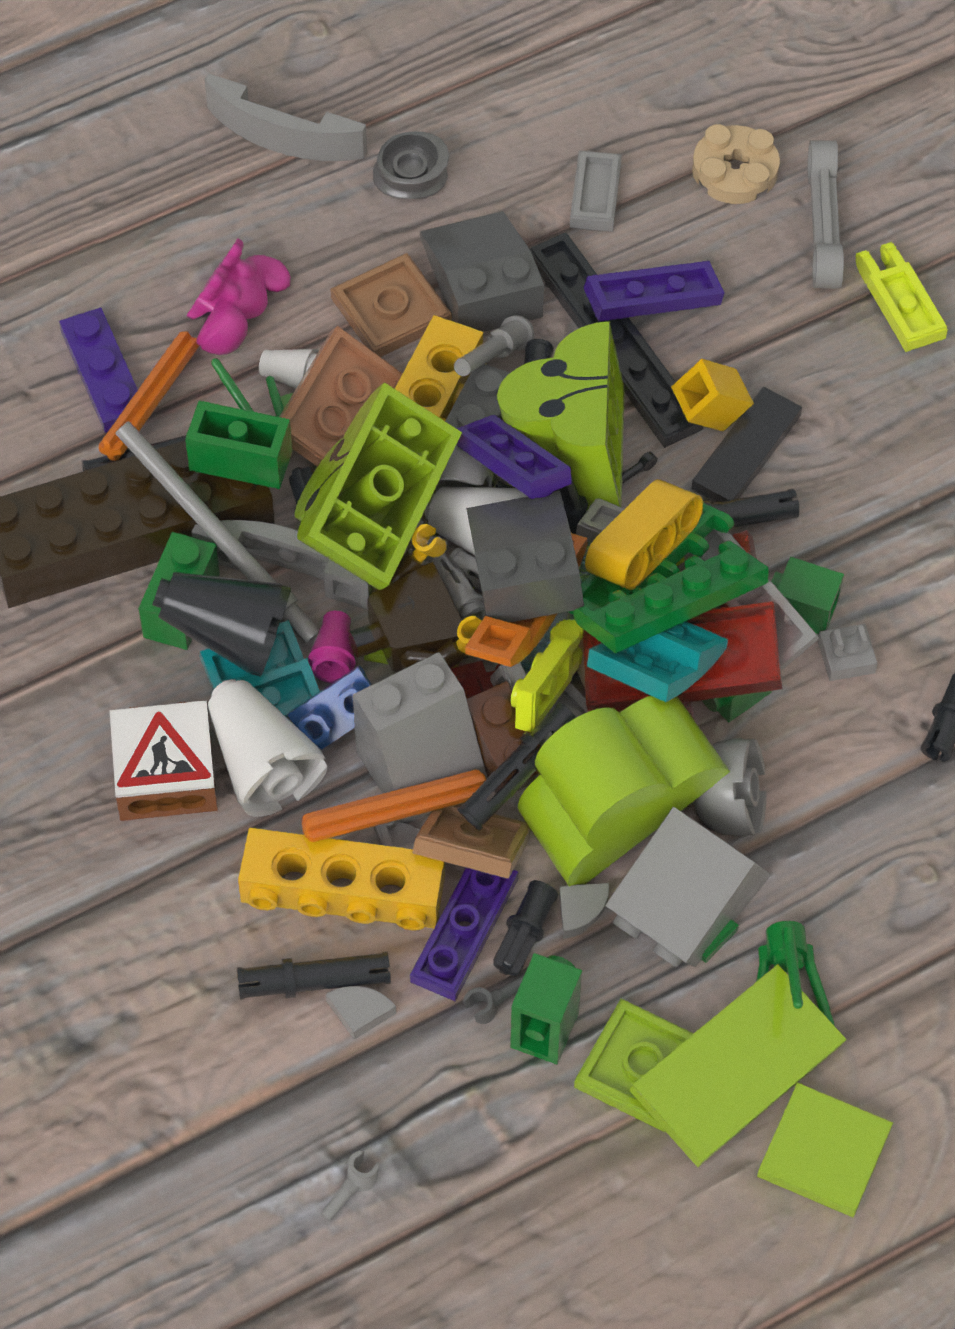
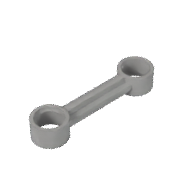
M810 140L808 147L807 176L808 184H811L814 243L812 278L814 288L841 289L844 253L839 235L836 180L838 146L837 141Z

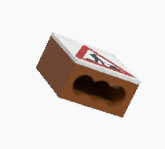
M207 700L109 710L115 796L120 821L218 811Z

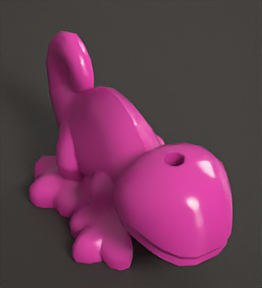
M239 238L236 239L222 262L218 264L186 315L194 320L207 312H211L196 339L201 349L211 354L227 355L240 347L248 334L247 319L259 316L267 307L268 297L266 289L279 292L290 287L291 276L286 266L280 260L266 255H253L245 260L240 259L244 243Z

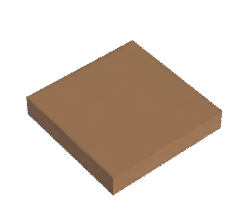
M408 253L330 289L331 299L362 343L380 357L422 338L433 315L452 321V313Z
M457 804L432 811L415 837L413 854L509 879L529 841L531 829L526 822L494 814L482 826L483 828L478 831L457 811L462 806Z

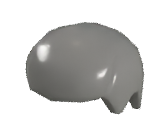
M455 446L433 493H436L443 486L493 488L495 473L461 448Z

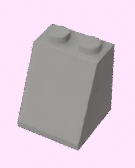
M439 652L353 694L356 753L382 794L472 770H479L481 773H484L487 779L464 689ZM430 812L400 819V822L409 824Z
M673 807L605 906L617 914L613 923L635 939L643 932L655 940L657 944L652 951L675 967H678L682 960L696 967L702 960V954L731 919L734 921L766 883L771 874Z

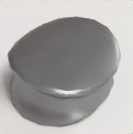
M405 132L392 136L380 148L377 162L373 168V181L377 188L385 195L395 198L419 199L435 195L444 187L448 178L446 168L450 155L447 145L438 136L426 132Z

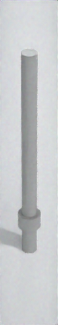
M130 421L126 422L116 431L115 434L248 580L277 583ZM290 592L283 618L286 621L289 620L291 627L307 643L319 633L320 629L296 604L298 598Z

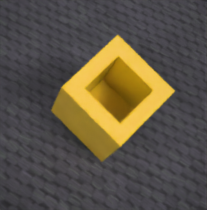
M702 358L671 386L688 422L719 431H725L754 404L736 368Z

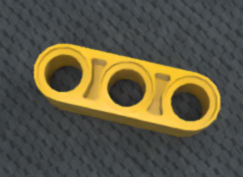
M661 479L654 480L593 540L585 559L586 570L593 575L628 590L635 589L697 526L703 511L702 497Z

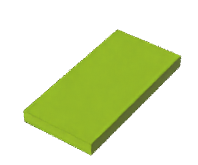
M778 964L633 1083L629 1089L697 1167H700L847 1040L803 991L802 1008H794L789 977Z

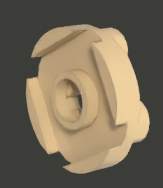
M721 124L710 126L706 129L705 136L697 143L694 150L692 172L695 181L699 184L700 180L702 185L708 188L707 194L712 198L730 204H744L754 201L757 194L764 192L767 188L768 193L776 184L780 165L779 153L773 144L774 138L772 134L767 130H755L746 126H724ZM739 160L743 164L740 165V169L731 168V162L728 161Z

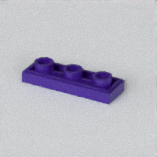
M470 868L465 869L410 974L411 983L456 1002L518 881V871L513 870L508 879ZM466 921L471 923V925L461 926L458 923Z

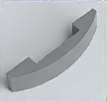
M209 73L204 79L207 108L230 130L261 147L289 156L320 161L364 159L367 153L366 124L329 112L325 113L318 124L250 102L246 85Z
M221 521L255 559L324 579L325 597L368 610L367 598L372 594V586L297 539L298 530L258 521ZM198 524L194 526L191 532L193 538L215 544ZM217 546L219 565L238 570L236 565Z

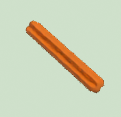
M187 331L179 332L99 443L101 454L107 455L109 460L112 461L119 460L122 454H124L128 447L115 434L116 431L128 421L138 431L141 430L199 348L196 342L197 338L191 337Z
M472 770L306 813L301 819L303 833L309 841L316 842L465 803L487 779L484 773H481L479 770Z

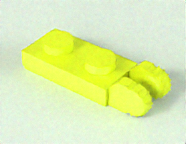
M889 242L880 247L881 259L884 266H886V269L882 271L871 257L869 251L865 250L856 253L857 270L861 274L864 283L867 284L868 289L905 352L946 339L947 325L909 262L904 261L894 243Z
M563 619V621L556 623V626L550 631L551 643L543 653L538 652L536 654L531 670L525 678H519L516 681L511 694V706L516 708V729L531 733L543 721L579 668L583 652L578 645L580 640H582L584 629L576 623L575 619Z

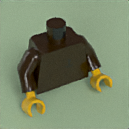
M422 524L416 528L412 536V544L416 549H408L403 555L390 584L382 590L375 588L367 598L368 620L370 624L348 631L349 640L357 658L382 650L393 672L404 670L438 652L450 669L468 658L469 655L465 654V646L482 620L476 616L461 619L434 562L427 564L426 558L428 556L433 558L440 557L446 551L447 546L446 541L440 537L434 538L428 545V540L436 533V528L433 526Z

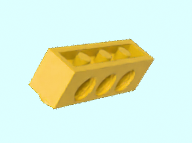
M433 315L395 389L422 407L431 406L424 408L446 421L470 375H458L454 370V363L457 359L483 344V332Z
M249 828L238 878L240 899L242 903H248L250 906L260 910H273L278 907L298 910L301 914L310 917H321L325 914L345 916L353 922L369 924L374 921L396 923L399 927L407 930H421L424 927L435 928L438 922L445 881V862L413 854V849L332 838L311 842L302 834ZM289 872H299L303 874V876L297 880H286L282 878L285 874ZM339 878H346L352 881L350 885L345 887H337L331 884ZM386 885H396L402 888L400 891L392 894L384 893L380 890Z

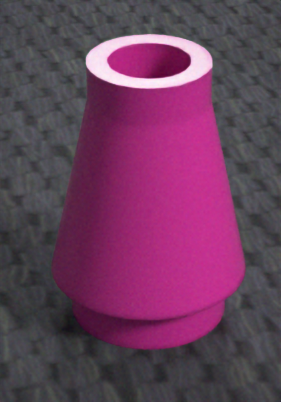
M329 611L323 616L322 626L308 656V662L312 668L313 675L324 682L333 683L355 667L354 651L348 636V631H351V618L342 611Z

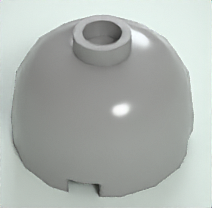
M735 738L718 741L712 746L730 772L691 804L695 805L696 813L706 827L718 833L731 836H748L760 833L766 811V791H759L758 775H765V766L760 746L755 739Z

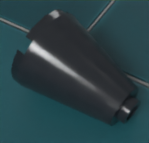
M174 572L171 581L161 578L152 605L161 608L158 616L161 620L250 675L253 674L261 677L272 650L280 620L283 618L291 588L280 583Z

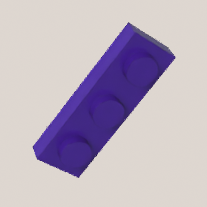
M710 261L587 276L584 285V291L598 321L721 305L725 294Z
M100 307L60 320L59 324L63 338L104 432L107 433L138 389L104 312Z
M494 414L456 428L462 432L456 446L530 499L549 496L553 491L572 484L571 467Z

